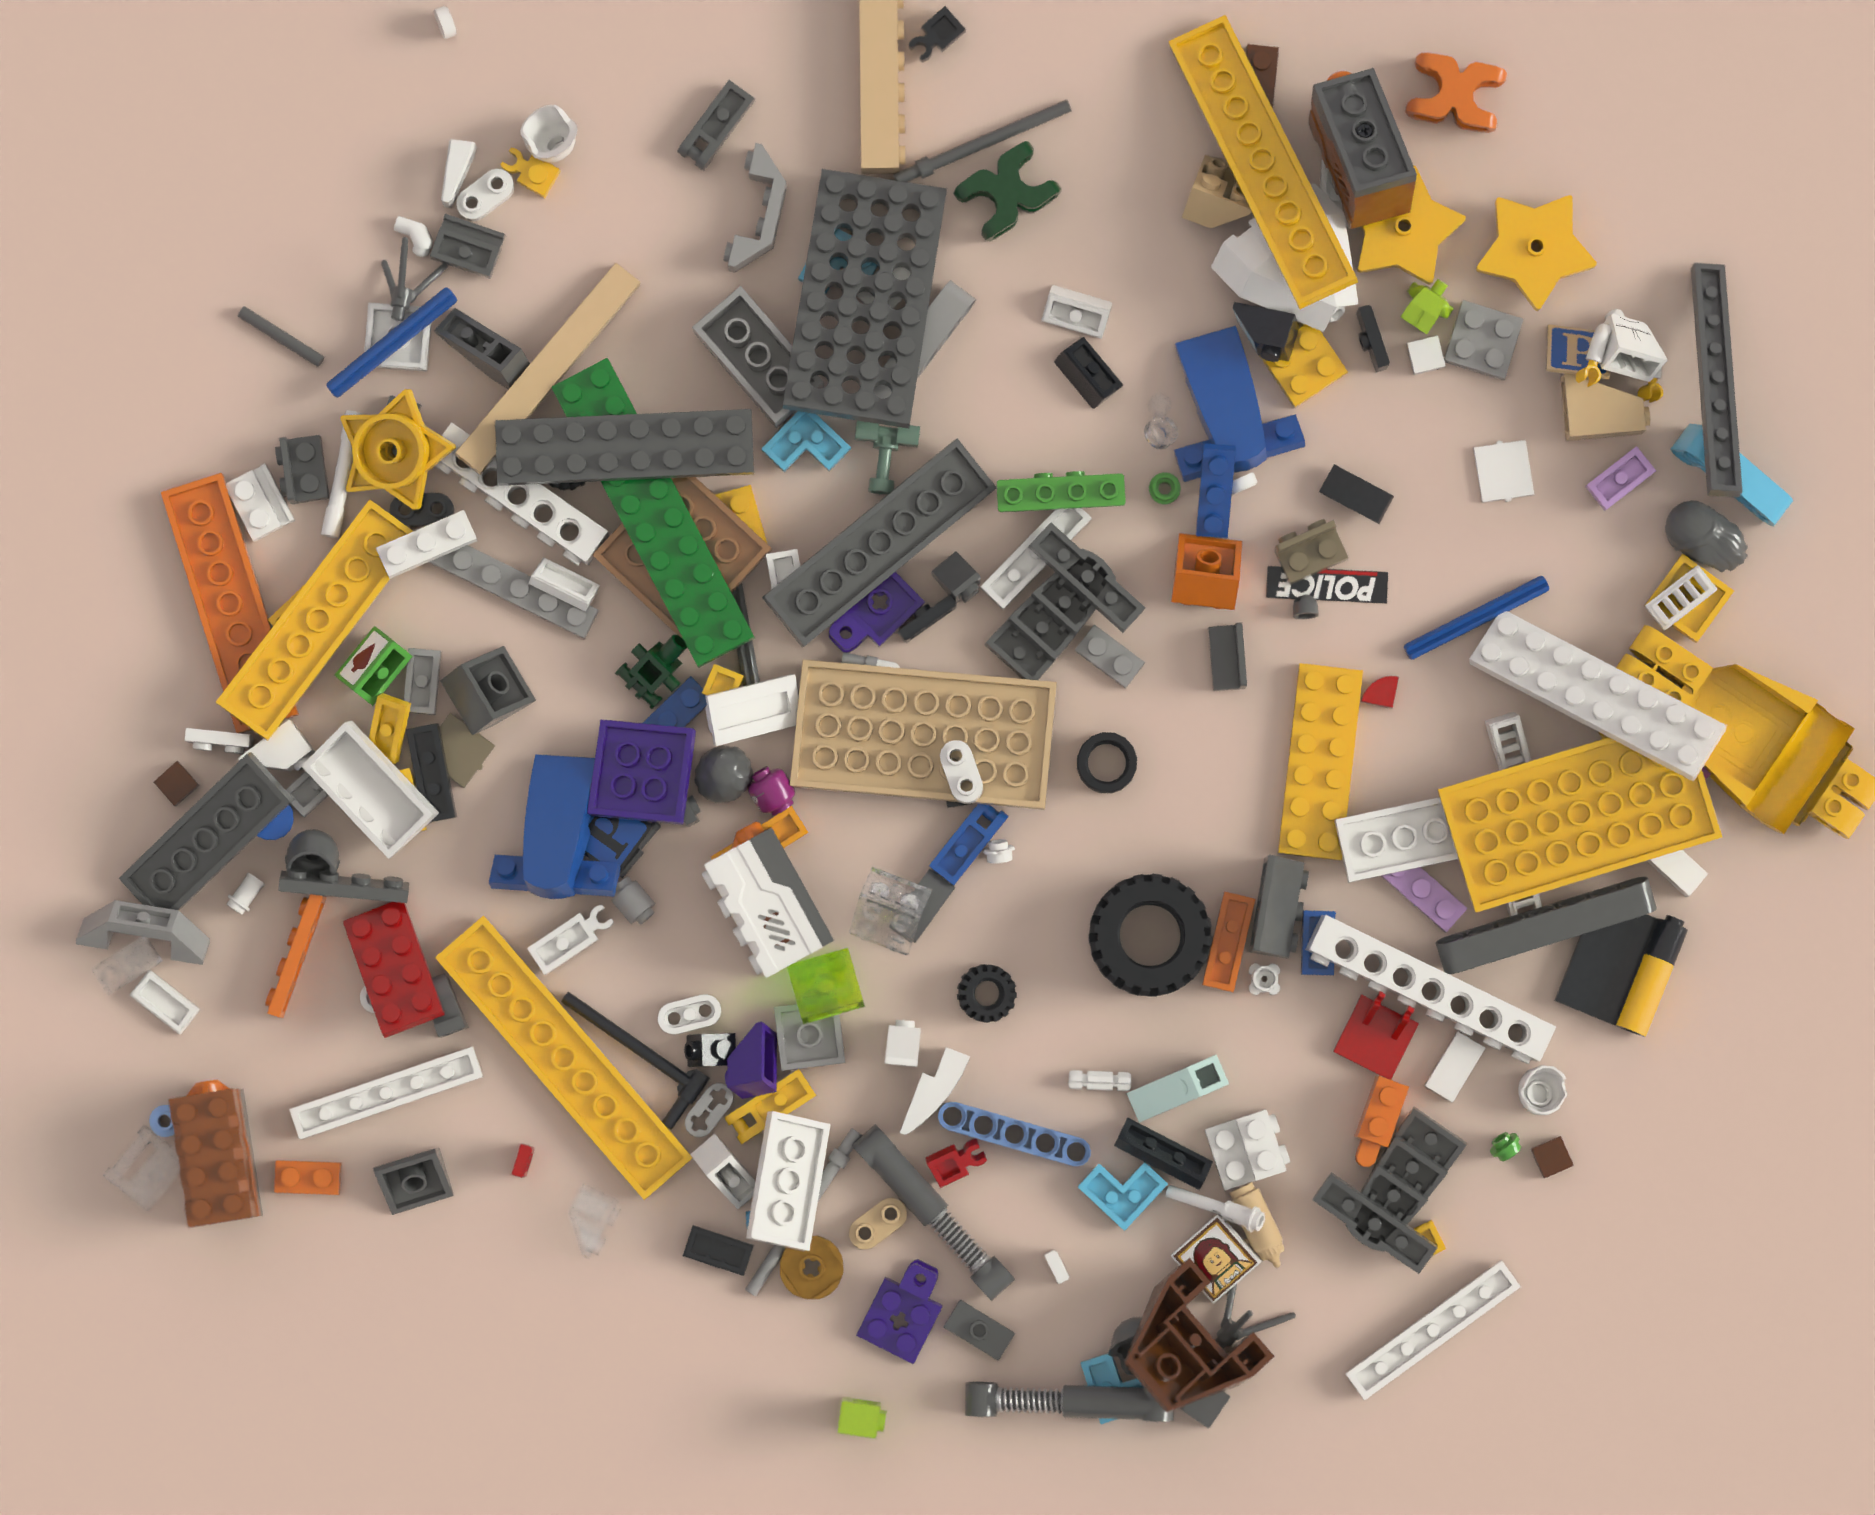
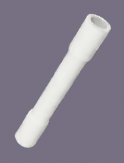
M346 410L345 415H363V413ZM344 427L341 433V445L329 504L326 507L321 531L323 536L338 539L340 538L345 514L346 486L353 463L352 445Z

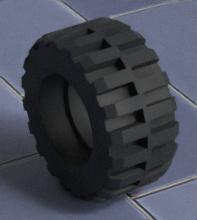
M1140 874L1117 883L1101 898L1090 921L1089 944L1091 955L1100 969L1099 971L1117 988L1137 996L1156 997L1172 993L1184 987L1197 976L1206 963L1212 943L1210 917L1208 918L1205 910L1206 907L1202 900L1198 899L1194 894L1195 892L1189 886L1186 887L1179 880L1173 877L1162 876V874ZM1145 905L1159 906L1170 912L1176 919L1180 929V942L1174 955L1166 962L1154 966L1142 965L1133 961L1125 953L1120 942V928L1125 917L1134 909Z

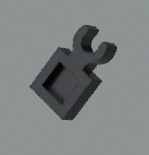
M944 6L921 26L922 31L926 35L913 38L909 43V49L913 50L918 45L924 46L926 51L919 57V60L922 63L926 62L931 57L932 49L935 46L941 52L945 51L966 32V29Z

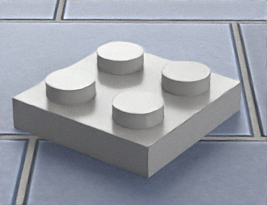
M1463 300L1444 357L1445 363L1504 381L1523 318Z
M838 999L774 1007L781 1071L845 1063Z

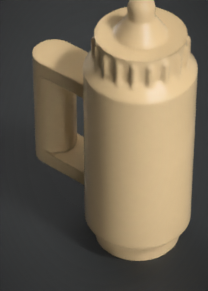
M1250 1182L1229 1192L1233 1203L1251 1209L1258 1207L1261 1212L1265 1213L1264 1224L1259 1231L1254 1230L1250 1232L1247 1231L1245 1226L1241 1225L1247 1237L1243 1240L1250 1244L1252 1250L1262 1261L1268 1260L1275 1268H1279L1281 1266L1279 1260L1280 1253L1285 1251L1282 1244L1283 1238L1259 1188L1255 1189L1253 1182Z

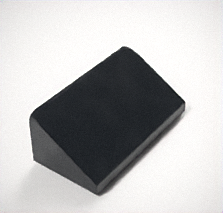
M1084 337L1062 351L1054 360L1057 367L1092 409L1098 407L1123 386L1121 381Z

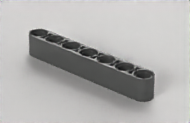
M1637 877L1443 937L1436 941V946L1444 972L1455 974L1649 914L1655 911L1657 907L1648 877Z

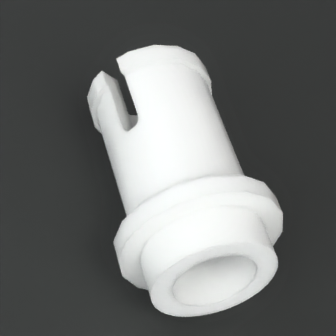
M250 873L246 874L247 876L232 896L228 895L230 900L227 902V905L243 915L245 910L249 912L250 908L248 906L265 885Z

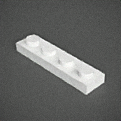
M1082 508L1055 510L980 588L1004 610L1047 566L1041 558L1028 548L1039 534L1052 522L1072 540L1089 523L1092 517Z

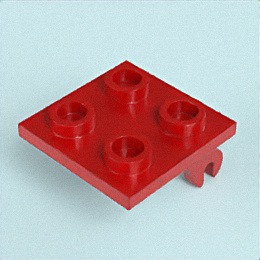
M1379 991L1374 1000L1361 995L1333 1052L1391 1080L1419 1025L1418 1022L1410 1019L1415 1008L1408 1006L1401 1015L1381 1005L1382 1000L1385 998V993Z

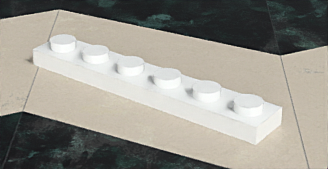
M469 1047L289 1110L299 1140L474 1081L482 1078L483 1074L474 1047Z
M1500 1260L1345 1373L1361 1397L1366 1400L1521 1286L1503 1261Z

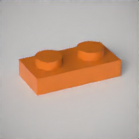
M276 1160L274 1193L340 1195V1162Z

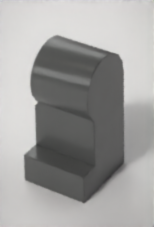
M443 973L433 977L432 980L445 1015L433 1019L438 1037L442 1038L469 1028L447 974Z

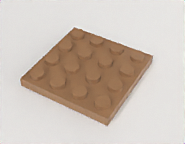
M696 477L671 478L732 593L766 557V554L772 551V548ZM621 523L593 553V556L673 632L682 637L623 523Z

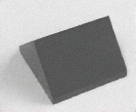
M440 1148L428 1150L373 1168L392 1215L454 1196Z

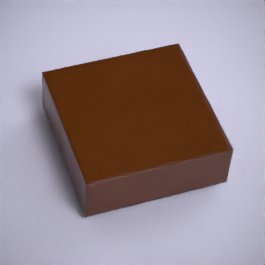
M176 761L153 782L174 806H177L200 786L179 761Z
M1561 1136L1530 1149L1543 1178L1574 1166Z

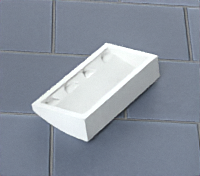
M353 721L345 722L301 766L388 859L403 848L439 814L432 804Z

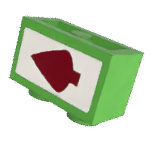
M374 626L334 676L373 706L377 696L384 693L413 656Z

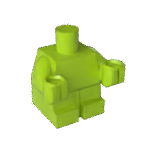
M1440 279L1436 280L1432 288L1413 282L1407 290V293L1413 299L1402 313L1401 318L1427 335L1439 316L1448 319L1454 310L1452 306H1449L1446 298L1442 296L1448 285Z

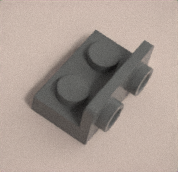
M314 435L293 439L279 438L280 446L275 447L278 466L283 465L284 478H280L282 497L287 496L291 504L330 499L321 436Z

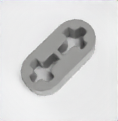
M723 1083L711 1085L687 1114L685 1127L690 1135L694 1137L707 1136L731 1107L734 1095L727 1088V1085ZM724 1089L727 1092L724 1096L728 1100L725 1105L719 1103L711 1110L708 1107L714 1099L710 1095L713 1090L719 1092ZM707 1110L710 1113L705 1120L706 1125H708L705 1131L703 1129H698L697 1132L692 1129L694 1126L693 1121H691L694 1115L700 1117Z

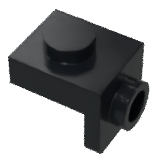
M735 1033L687 1035L684 1054L688 1067L727 1066L728 1057L736 1048Z

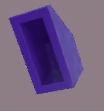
M762 1021L757 1022L728 1057L725 1082L727 1088L740 1098L746 1099L777 1092V1033Z

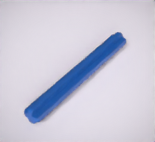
M448 287L443 288L327 382L326 386L336 398L342 396L457 302L454 293Z
M1539 576L1406 643L1404 650L1410 660H1413L1489 622L1498 615L1546 593L1550 589L1548 582L1543 576Z

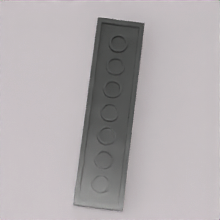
M751 409L495 420L498 486L754 474Z
M957 438L762 598L800 646L804 647L997 487Z

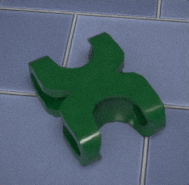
M1028 141L1016 145L1000 156L997 162V175L987 169L979 170L960 183L953 193L956 199L963 203L979 196L987 197L994 202L997 209L996 213L982 228L981 235L985 241H993L1015 227L1018 221L1017 208L1027 213H1036L1057 198L1062 190L1054 180H1049L1034 187L1026 185L1020 179L1019 170L1033 155L1034 148Z

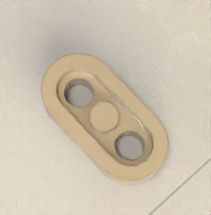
M886 1198L856 1219L849 1229V1237L853 1245L860 1249L873 1248L900 1228L907 1218L905 1205L896 1198ZM894 1208L897 1211V1217L894 1220L886 1219V1209ZM862 1227H867L871 1230V1237L864 1240L860 1238L859 1230Z

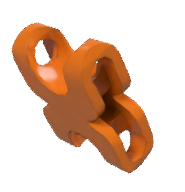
M1427 52L1416 56V69L1420 73L1427 74L1436 80L1439 84V94L1433 98L1411 99L1407 103L1405 110L1409 117L1426 122L1439 123L1444 121L1449 113H1453L1455 124L1461 129L1490 133L1496 130V116L1491 112L1478 108L1474 102L1473 92L1480 87L1497 88L1501 86L1507 77V72L1503 68L1474 62L1469 64L1461 73L1457 61L1450 56Z

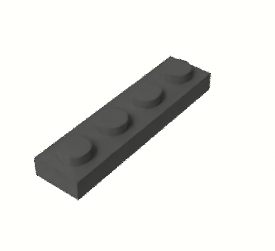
M293 867L290 871H281L278 891L407 903L409 883L403 882L402 878L393 876L384 877V880L371 879V876L367 874L357 873L352 874V877L339 876V873L336 872L334 876L328 870L320 871L319 874L307 873V870L303 868Z

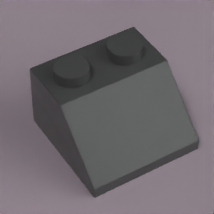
M504 646L461 664L440 680L472 735L500 723L536 701Z

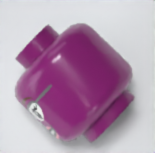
M766 766L751 776L754 781L749 785L748 793L760 812L771 813L774 816L783 812L794 803L792 798L795 795V788L790 786V780L782 769L770 770Z

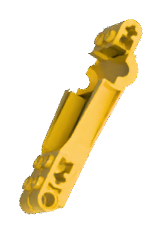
M1644 625L1629 647V650L1639 660L1629 654H1624L1616 668L1726 725L1725 733L1704 765L1711 773L1709 777L1742 809L1776 832L1785 834L1791 823L1800 826L1808 816H1811L1834 833L1849 839L1865 814L1840 795L1865 810H1869L1875 801V777L1847 759L1853 750V746L1847 743V740L1855 728L1832 716L1824 707L1817 703L1818 700L1737 664L1713 668L1655 628Z

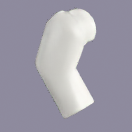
M398 216L394 225V231L410 236L414 244L412 251L415 255L419 257L427 256L433 245V240L427 227L422 223Z

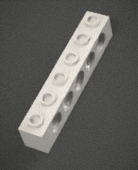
M451 422L442 436L454 443L456 449L436 464L435 467L447 475L453 471L461 477L459 483L472 493H475L478 489L486 494L485 501L498 511H501L503 507L513 513L510 519L524 529H527L529 525L539 531L536 537L548 546L553 547L556 543L565 549L563 556L574 564L579 565L582 561L589 565L594 558L593 553L606 541L610 535L609 532L541 484L485 485V475L490 471H497L496 457L481 475L470 467H459V458L455 456V452L470 435ZM516 489H523L527 494L525 501L519 505L512 504L510 502L511 493ZM542 507H548L553 512L552 518L545 523L536 520V512ZM568 525H574L579 529L578 536L572 541H566L562 538V530Z

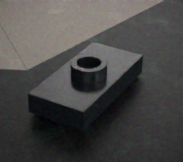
M1370 305L1360 307L1356 315L1362 330L1361 333H1358L1363 351H1369L1375 372L1386 370L1390 361L1372 307Z
M949 595L933 607H930L929 604L924 605L913 613L916 619L898 631L899 636L904 643H908L955 610L957 603Z
M693 1225L683 1256L744 1276L754 1245Z

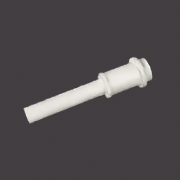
M1169 1185L1167 1188L1166 1197L1222 1216V1220L1245 1226L1247 1231H1259L1264 1224L1265 1213L1261 1212L1258 1207L1251 1209L1233 1203L1230 1200L1223 1203Z

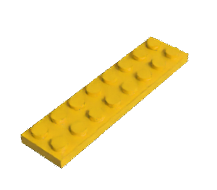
M369 499L217 699L216 704L268 741L390 581L376 547L413 531Z

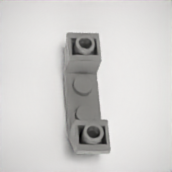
M759 143L755 144L754 152L748 151L745 169L749 170L750 180L772 184V188L766 187L762 205L767 206L765 218L759 217L755 236L760 237V240L735 235L733 243L728 242L726 245L724 261L729 262L728 268L731 272H737L773 249L787 185L785 179L763 145Z
M118 900L85 917L76 938L77 945L107 950L114 932L171 941V960L203 965L210 944V939L179 910Z

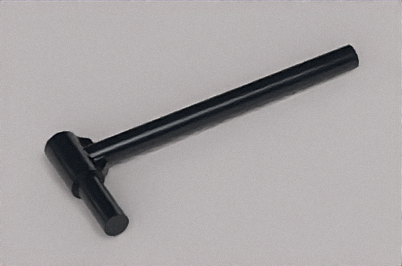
M568 991L561 1001L563 1004L679 1084L677 1086L679 1098L662 1121L666 1127L672 1130L689 1104L692 1105L710 1078L698 1069L685 1073Z

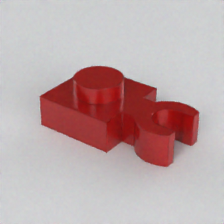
M977 1139L967 1141L963 1149L959 1151L955 1144H952L925 1157L927 1165L940 1188L969 1175L967 1166H980L987 1161L984 1152L977 1155L971 1154L974 1150L980 1148Z

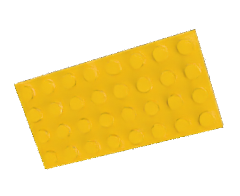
M1609 737L1437 789L1475 913L1722 838L1702 769L1693 782Z

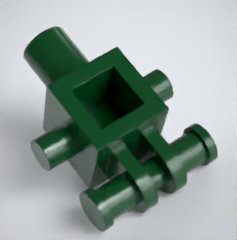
M675 634L664 645L659 641L649 651L639 643L631 651L639 660L636 665L630 669L625 662L615 674L619 675L627 683L625 687L628 690L633 687L637 691L635 697L638 700L642 697L650 705L649 708L653 709L663 699L655 693L660 686L664 684L673 692L680 685V682L672 674L681 666L682 662L678 657L686 650L687 645L682 637Z

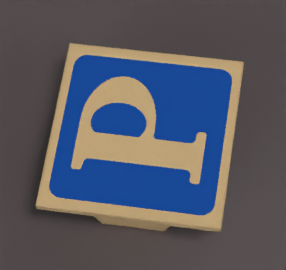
M1548 324L1546 371L1576 375L1579 370L1587 367L1589 361L1586 360V356L1595 330ZM1598 364L1597 367L1601 372V378L1610 379V371L1602 369L1600 364Z

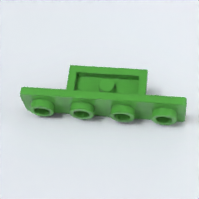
M1084 471L1066 472L1065 477H1053V473L1034 474V478L998 480V511L1019 512L1124 506L1126 503L1124 475H1085Z

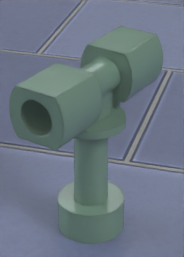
M857 421L855 440L874 442L873 448L879 449L876 478L869 479L868 492L888 495L894 490L895 481L888 480L892 451H898L899 445L918 447L920 426L910 425L909 429L879 426L876 423Z

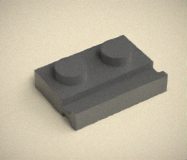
M445 214L430 258L491 279L506 236L504 233Z

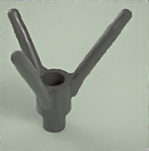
M407 237L402 238L398 286L395 285L388 262L386 260L381 262L390 289V306L393 307L391 319L397 321L404 320L405 310H409L410 303H413L418 295L448 268V265L443 263L414 290L406 288Z
M1236 1284L1228 1291L1221 1329L1216 1333L1218 1337L1215 1341L1224 1350L1227 1345L1231 1346L1236 1340H1240L1252 1332L1256 1333L1294 1319L1296 1314L1292 1312L1242 1329L1241 1327L1249 1320L1253 1312L1251 1310L1247 1311L1237 1322L1231 1319Z

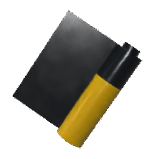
M1646 914L1580 935L1554 1001L1636 1035L1646 1037L1688 932L1683 927L1684 921L1670 915H1666L1664 920Z

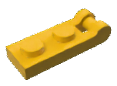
M800 1069L777 1083V1092L756 1096L724 1117L729 1126L733 1125L738 1133L736 1137L742 1145L765 1129L767 1112L775 1111L789 1114L817 1095ZM751 1112L757 1123L749 1128L743 1117Z

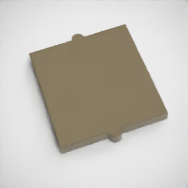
M449 713L440 726L448 773L452 780L465 788L477 770L483 769L482 764L495 745L479 733L472 735L463 721Z

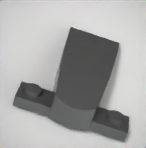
M1052 522L1028 548L1052 568L1055 573L1039 586L985 643V646L1021 679L1039 680L1067 648L1096 609L1122 633L1145 610V607L1116 581L1114 573L1103 559L1093 552L1083 548L1080 549Z
M1414 1106L1391 1139L1388 1148L1386 1147L1361 1192L1331 1172L1313 1197V1201L1346 1223V1227L1351 1234L1362 1244L1378 1251L1388 1252L1420 1274L1438 1246L1407 1224L1428 1201L1429 1196L1447 1175L1448 1170L1467 1146V1143Z

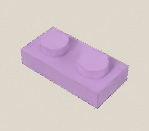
M1636 446L1585 487L1603 510L1606 511L1655 473L1656 470Z

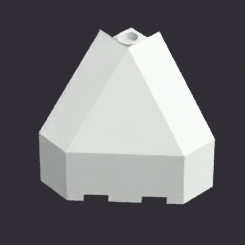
M1315 183L1311 184L1353 269L1344 212ZM1255 218L1248 222L1251 227L1237 238L1233 234L1223 242L1211 266L1239 297L1267 309L1295 314L1298 322L1322 332L1325 331L1329 322L1338 321L1345 312V306L1358 304L1356 285L1354 284L1299 310Z

